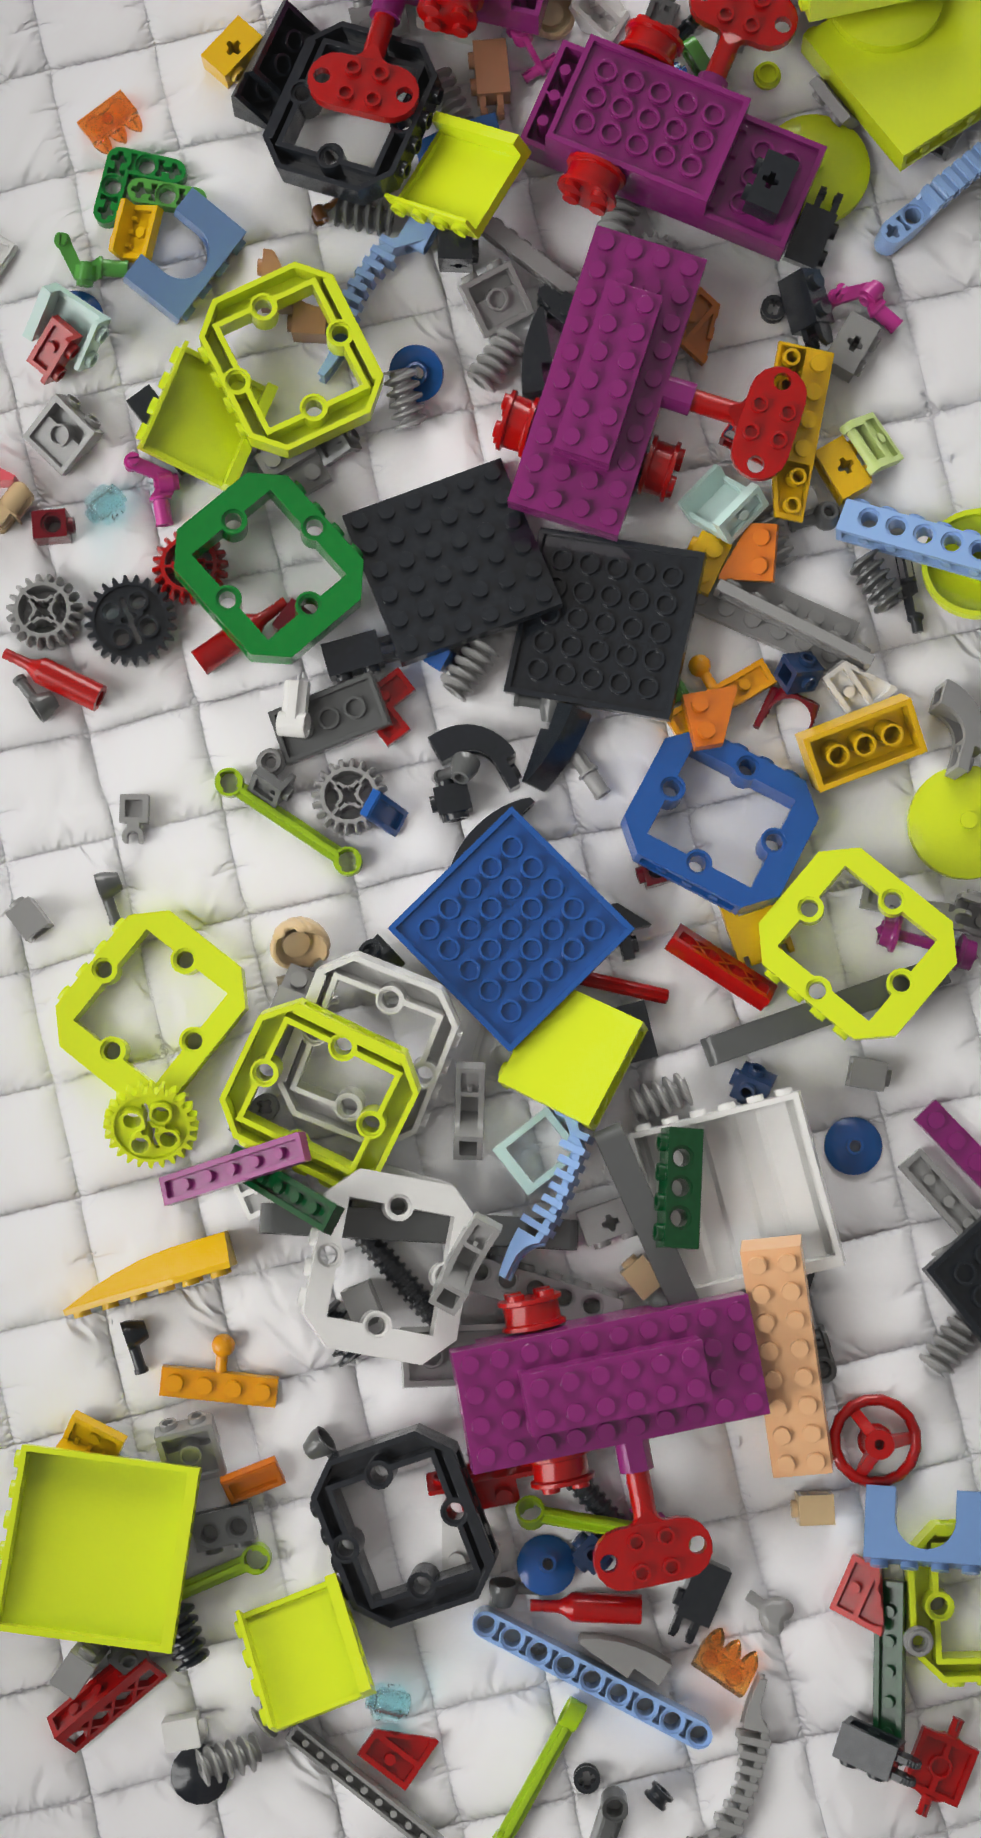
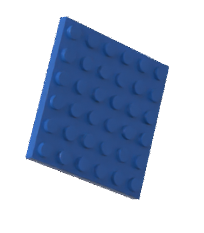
M512 806L388 927L392 934L510 1053L635 930Z

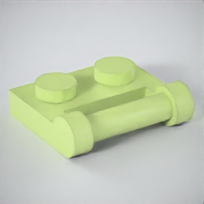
M873 412L851 419L839 428L842 435L849 438L868 466L866 470L870 476L897 465L904 459Z

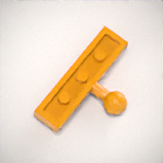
M698 654L693 656L688 663L690 673L700 677L707 690L736 685L737 691L732 710L777 683L763 658L718 684L710 673L711 662L708 657ZM682 704L674 708L671 722H667L674 735L689 732Z
M219 1334L212 1341V1350L216 1354L215 1369L163 1364L159 1396L275 1408L277 1405L279 1376L227 1371L228 1356L235 1349V1341L228 1334Z

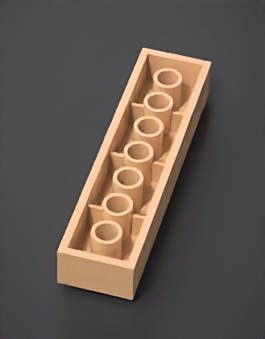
M801 1234L742 1240L740 1255L745 1290L749 1297L771 1413L764 1415L773 1478L833 1473V1456Z

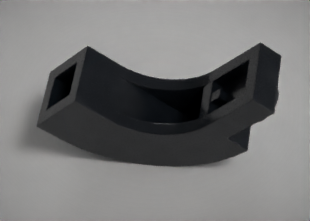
M462 724L444 728L428 737V742L442 767L452 761L455 753L460 751L469 752L489 760L495 766L510 793L520 788L519 779L522 776L515 763L511 765L508 763L516 758V752L496 732L478 725Z

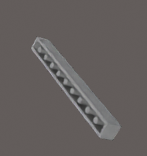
M492 216L481 234L484 239L546 286H551V289L554 288L561 295L566 290L574 296L578 281L574 279L573 274L562 270L556 261H550L546 258V254L543 251H537L528 240L521 239L514 229H508L504 226V222L501 219Z
M296 1724L288 1732L285 1740L407 1838H444L442 1834L305 1724Z

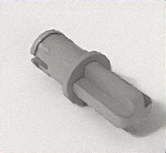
M578 745L570 761L580 775L578 777L579 780H583L594 795L595 800H599L608 794L611 789L608 788L597 771L599 767L593 765L582 747Z

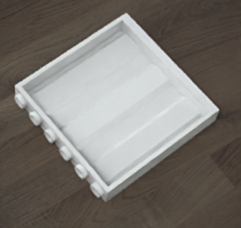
M792 1086L775 1090L776 1096L765 1099L763 1094L747 1097V1103L737 1106L735 1101L717 1105V1111L707 1113L706 1108L689 1112V1118L679 1120L678 1115L661 1119V1125L651 1127L650 1122L633 1126L634 1131L627 1134L628 1141L655 1197V1194L658 1193L659 1181L655 1178V1168L657 1163L660 1162V1151L657 1150L656 1140L658 1134L661 1133V1128L683 1127L704 1129L699 1249H677L699 1299L745 1289L740 1255L742 1240L801 1234L807 1274L845 1266L846 1259L800 1090L793 1091ZM676 1150L673 1160L678 1166H681L683 1163V1156L681 1152ZM677 1180L672 1184V1191L676 1196H679L682 1192V1186ZM674 1210L671 1214V1222L678 1226L681 1216L678 1211Z

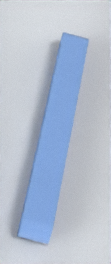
M483 1605L474 1612L473 1630L480 1638L692 1748L704 1749L711 1743L713 1738L712 1730L704 1716L629 1677L626 1678L614 1669L492 1606ZM483 1615H488L493 1618L494 1624L489 1628H483L478 1624V1619ZM509 1629H515L520 1633V1638L511 1642L505 1639L504 1634ZM535 1643H542L547 1647L546 1652L542 1655H535L530 1649ZM562 1657H570L573 1660V1665L568 1669H562L557 1665V1661ZM591 1670L598 1672L600 1675L599 1679L593 1683L584 1680L585 1673ZM621 1684L625 1686L626 1692L621 1696L612 1695L610 1690L614 1685ZM648 1698L653 1703L649 1709L641 1710L637 1707L639 1700ZM667 1713H677L679 1715L677 1722L674 1724L666 1723L664 1717ZM696 1726H702L706 1729L704 1735L699 1738L690 1735L691 1730Z

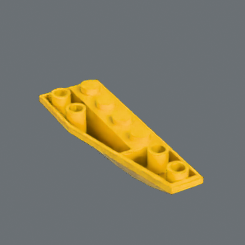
M784 341L778 342L774 367H787L796 372L805 383L807 398L789 458L782 471L772 478L774 518L803 523L834 353ZM777 376L774 379L775 386L780 390H785L790 386L789 379L785 376Z
M227 1230L173 1246L131 1264L88 1290L63 1310L64 1315L73 1314L74 1319L92 1314L91 1308L102 1306V1310H107L120 1306L118 1300L130 1297V1301L134 1302L147 1298V1292L158 1289L160 1294L176 1289V1283L181 1282L183 1287H187L203 1281V1275L210 1274L211 1279L232 1272L231 1267L238 1263L229 1232Z

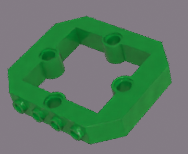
M247 472L177 529L174 561L175 578L251 662L292 665L359 609L361 605L364 563L362 551L354 543L350 545L345 540V534L339 525L335 522L331 524L326 519V513L320 504L316 501L312 503L306 496L307 492L302 484L297 480L293 482L288 475ZM271 499L300 531L303 544L308 548L316 549L338 573L341 579L321 596L312 591L300 594L295 603L296 617L270 639H267L242 611V595L240 591L231 585L220 587L197 559L223 538L232 543L242 541L248 533L247 518ZM231 520H236L241 523V526L237 529H230L226 524ZM315 526L319 527L322 532L314 536L309 534L307 530ZM225 598H231L236 603L231 608H225L220 602ZM306 604H312L317 608V611L313 614H307L303 612L302 607Z

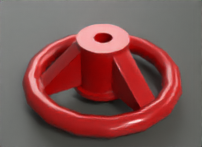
M865 1394L847 1402L835 1415L829 1431L832 1456L837 1469L851 1482L866 1487V1484L891 1486L904 1480L915 1468L922 1450L921 1430L914 1414L901 1401L884 1394ZM866 1406H883L893 1410L904 1420L909 1432L891 1434L884 1425L871 1423L860 1409ZM850 1416L860 1429L857 1443L860 1451L863 1453L856 1470L846 1461L841 1450L840 1435L846 1420ZM910 1445L906 1460L896 1471L885 1476H868L879 1460L888 1458L896 1448Z

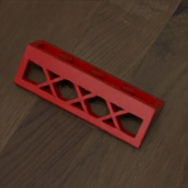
M680 923L664 948L760 1011L765 1006H768L778 985L682 923Z
M146 1651L148 1657L125 1676L109 1664L84 1685L74 1700L69 1698L46 1717L54 1739L76 1754L167 1677L165 1670L151 1660L148 1651ZM148 1670L154 1673L147 1680L139 1681V1678ZM130 1691L126 1698L116 1700V1697L122 1692ZM107 1711V1714L102 1718L93 1719L98 1712ZM84 1730V1733L75 1741L69 1738L75 1732Z

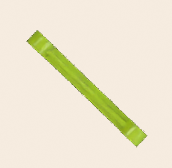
M224 768L217 773L215 787L222 796L238 798L333 861L335 869L341 875L351 877L360 872L363 866V859L357 849L350 846L341 847L281 806L272 807L247 790L249 785L245 783L243 776L238 770ZM226 774H234L237 778L236 787L238 789L232 793L223 792L224 788L220 784L221 778ZM352 852L356 857V869L350 872L342 871V867L339 864L341 854Z
M534 1495L522 1497L515 1506L517 1521L526 1530H536L543 1524L605 1534L610 1530L627 1526L632 1522L630 1520L544 1506L542 1500ZM534 1506L541 1509L540 1515L533 1520H526L521 1517L527 1509L534 1508Z
M253 1542L252 1545L245 1548L241 1556L185 1579L182 1600L246 1572L252 1575L264 1573L272 1561L270 1548L265 1543ZM250 1549L252 1552H261L263 1556L267 1555V1562L263 1567L256 1569L247 1563L246 1557Z
M573 1696L569 1697L559 1715L554 1730L500 1828L495 1831L492 1838H515L572 1732H575L582 1721L587 1709L585 1703Z

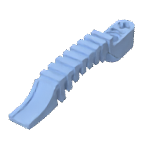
M977 142L971 151L967 150L961 159H956L951 167L945 168L941 175L938 174L934 177L930 185L926 184L912 201L883 223L874 239V248L878 253L889 256L897 252L912 240L941 208L947 207L952 198L958 197L963 188L964 190L967 189L973 181L975 182L980 178L981 142ZM906 219L911 220L914 224L907 222Z
M409 217L398 237L390 238L383 233L381 234L379 245H372L370 256L365 255L362 260L363 266L361 268L357 266L354 272L355 278L350 277L347 283L348 289L342 290L358 325L361 321L358 313H362L364 309L361 301L362 299L367 301L370 296L366 289L368 287L374 290L377 285L374 277L383 280L386 276L383 271L384 267L394 272L397 267L394 261L395 257L417 251L425 255L437 237L439 229L431 223L425 222V224H420L412 217ZM337 334L333 339L337 342H343L348 337L344 334ZM329 351L327 358L317 373L321 377L319 381L326 384L340 367L345 356H336Z
M555 1110V1114L565 1119L570 1133L567 1141L561 1138L559 1146L571 1152L570 1156L567 1157L560 1153L557 1158L558 1161L568 1168L566 1172L556 1168L554 1175L563 1181L559 1185L551 1180L548 1186L557 1192L556 1197L553 1198L544 1193L541 1200L551 1205L549 1211L537 1204H534L532 1211L545 1218L543 1223H539L525 1213L520 1218V1220L538 1230V1233L534 1237L519 1227L517 1228L508 1246L499 1272V1276L509 1281H512L521 1260L526 1254L536 1248L545 1247L549 1238L553 1239L556 1235L554 1229L556 1225L560 1227L563 1221L560 1217L563 1212L567 1213L569 1209L566 1204L575 1195L572 1192L574 1186L578 1187L581 1181L578 1179L579 1173L583 1174L586 1168L583 1165L584 1160H588L591 1155L587 1151L585 1143L592 1146L595 1141L591 1135L584 1133V1126L580 1122Z

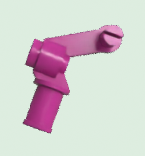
M506 28V34L509 38L513 39L517 47H525L534 63V66L521 73L526 84L540 75L541 77L547 74L546 71L551 68L556 57L555 52L540 61L531 44L534 38L533 34Z
M878 280L849 287L846 286L845 288H843L844 283H839L835 289L830 290L827 294L828 300L832 305V311L836 306L859 299L860 304L867 307L869 318L876 319L890 334L903 322L885 305L886 301L883 299L885 288Z
M130 452L124 458L123 464L128 472H137L153 479L155 490L149 500L153 503L156 527L174 525L170 500H172L174 490L180 489L178 474L140 458L136 452Z

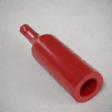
M282 597L263 611L246 613V616L263 633L266 624L278 615L288 603ZM223 630L191 651L207 675L241 652Z
M8 648L2 654L3 659L25 669L37 685L92 711H96L105 697L106 685L49 658L30 659Z
M575 1591L561 1599H530V1611L559 1613L568 1620L579 1623L641 1625L642 1594Z

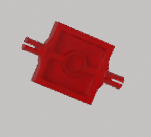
M953 1716L947 1732L936 1731L922 1724L911 1751V1755L922 1760L921 1769L915 1770L908 1766L904 1769V1772L916 1778V1785L911 1788L921 1795V1799L915 1812L927 1818L933 1801L945 1802L958 1808L980 1752L977 1748L964 1743L959 1738L965 1721L957 1716Z

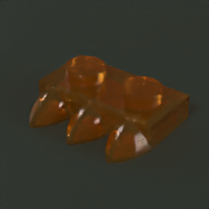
M121 89L76 122L79 129L95 149L107 155L112 150L109 137L119 143L126 144L127 132L124 126L135 132H142L143 128L137 109Z
M717 1628L703 1639L691 1665L738 1698H741L745 1695L757 1671V1652H749L740 1659V1640H733L723 1648L724 1631L723 1628Z

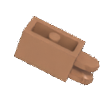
M506 38L473 40V52H468L469 70L474 69L475 78L470 79L471 96H477V106H480L481 116L488 114L487 106L497 105L496 113L498 120H505L504 104H511Z

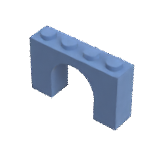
M193 187L177 206L173 216L202 240L207 253L205 268L191 278H175L166 274L141 254L123 278L125 284L176 325L181 319L186 322L196 309L192 304L198 297L202 300L206 297L213 287L209 284L215 275L220 278L230 265L226 262L228 257L232 253L237 256L246 244L243 238L247 231Z
M866 1484L863 1558L865 1562H870L871 1567L888 1568V1564L900 1565V1569L917 1571L919 1566L931 1567V1571L937 1573H949L950 1568L962 1569L961 1573L966 1575H980L981 1492L957 1490L956 1525L951 1537L939 1547L921 1549L906 1542L898 1532L897 1487Z

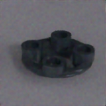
M202 1744L200 1748L181 1751L174 1759L170 1771L171 1784L177 1795L186 1802L195 1805L209 1804L218 1799L225 1791L229 1781L226 1772L223 1773L222 1783H218L215 1776H211V1785L209 1787L201 1778L196 1762L195 1749L202 1755V1749L204 1746H207L206 1744Z

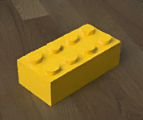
M902 693L794 734L811 786L820 793L928 752L912 700Z

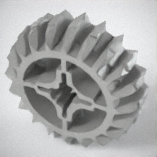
M36 574L34 583L29 578H25L27 585L25 588L19 584L16 585V589L19 591L18 596L9 594V598L15 602L14 604L6 605V609L12 612V614L6 616L7 621L13 623L10 630L13 633H18L16 638L20 642L26 640V645L29 648H32L36 643L39 651L44 649L46 643L50 650L55 649V642H58L61 647L65 646L63 638L67 636L70 640H73L74 636L70 631L72 629L76 631L81 629L75 621L84 619V616L77 612L84 608L81 602H76L80 598L77 591L72 592L74 587L71 583L64 585L62 577H58L54 581L53 576L47 574L43 581L41 575ZM43 592L55 593L54 595L50 594L46 599L35 597V595ZM65 600L66 615L63 622L58 619V611L62 607L61 603ZM27 603L32 606V613L28 617L29 621L25 624L24 611ZM37 605L42 609L46 608L53 617V620L48 616L44 617ZM46 625L56 628L46 633L34 632L36 629L40 630Z
M351 758L349 760V767H345L343 759L338 760L339 769L335 770L334 765L330 763L328 764L331 772L329 775L324 771H320L319 775L324 779V782L314 781V786L321 790L311 792L312 798L320 799L312 803V808H322L316 814V817L323 819L327 816L323 823L326 828L330 827L334 822V833L338 834L343 826L345 836L350 835V827H354L356 834L361 835L360 825L364 824L368 831L372 829L368 819L363 816L355 819H342L339 816L350 809L361 811L365 804L361 800V794L365 790L364 787L367 783L371 785L372 789L374 788L382 793L388 791L386 785L377 786L384 779L382 775L372 777L376 772L374 766L365 771L366 762L361 761L359 767L356 768L355 759ZM348 775L361 777L350 785H344L337 781V779ZM330 787L339 795V799L332 812L327 806V793ZM341 790L345 793L349 791L350 794L351 791H354L358 804L355 802L350 803V801L345 803L346 799Z

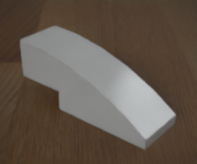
M581 1632L578 1636V1644L626 1678L636 1669L659 1686L672 1667L670 1658L635 1640L596 1632Z

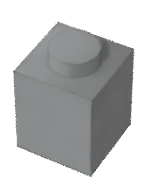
M21 896L9 905L10 910L5 913L25 941L30 943L54 926L35 899L29 896L26 898Z
M855 1056L850 1057L845 1086L884 1092V1088L890 1085L892 1070L888 1069L889 1063Z

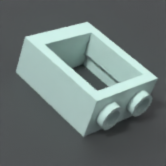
M547 1106L492 1149L528 1196L553 1177L556 1168L563 1169L565 1165L559 1161L532 1182L506 1147L544 1117L549 1120L560 1136L567 1141L570 1133L568 1134L561 1125L565 1122V1119L555 1114L553 1109L550 1111Z

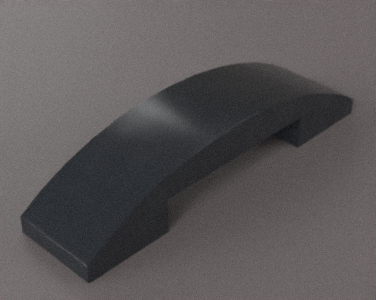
M531 797L520 799L497 809L484 818L465 838L452 864L511 806L523 817L534 806L535 801Z

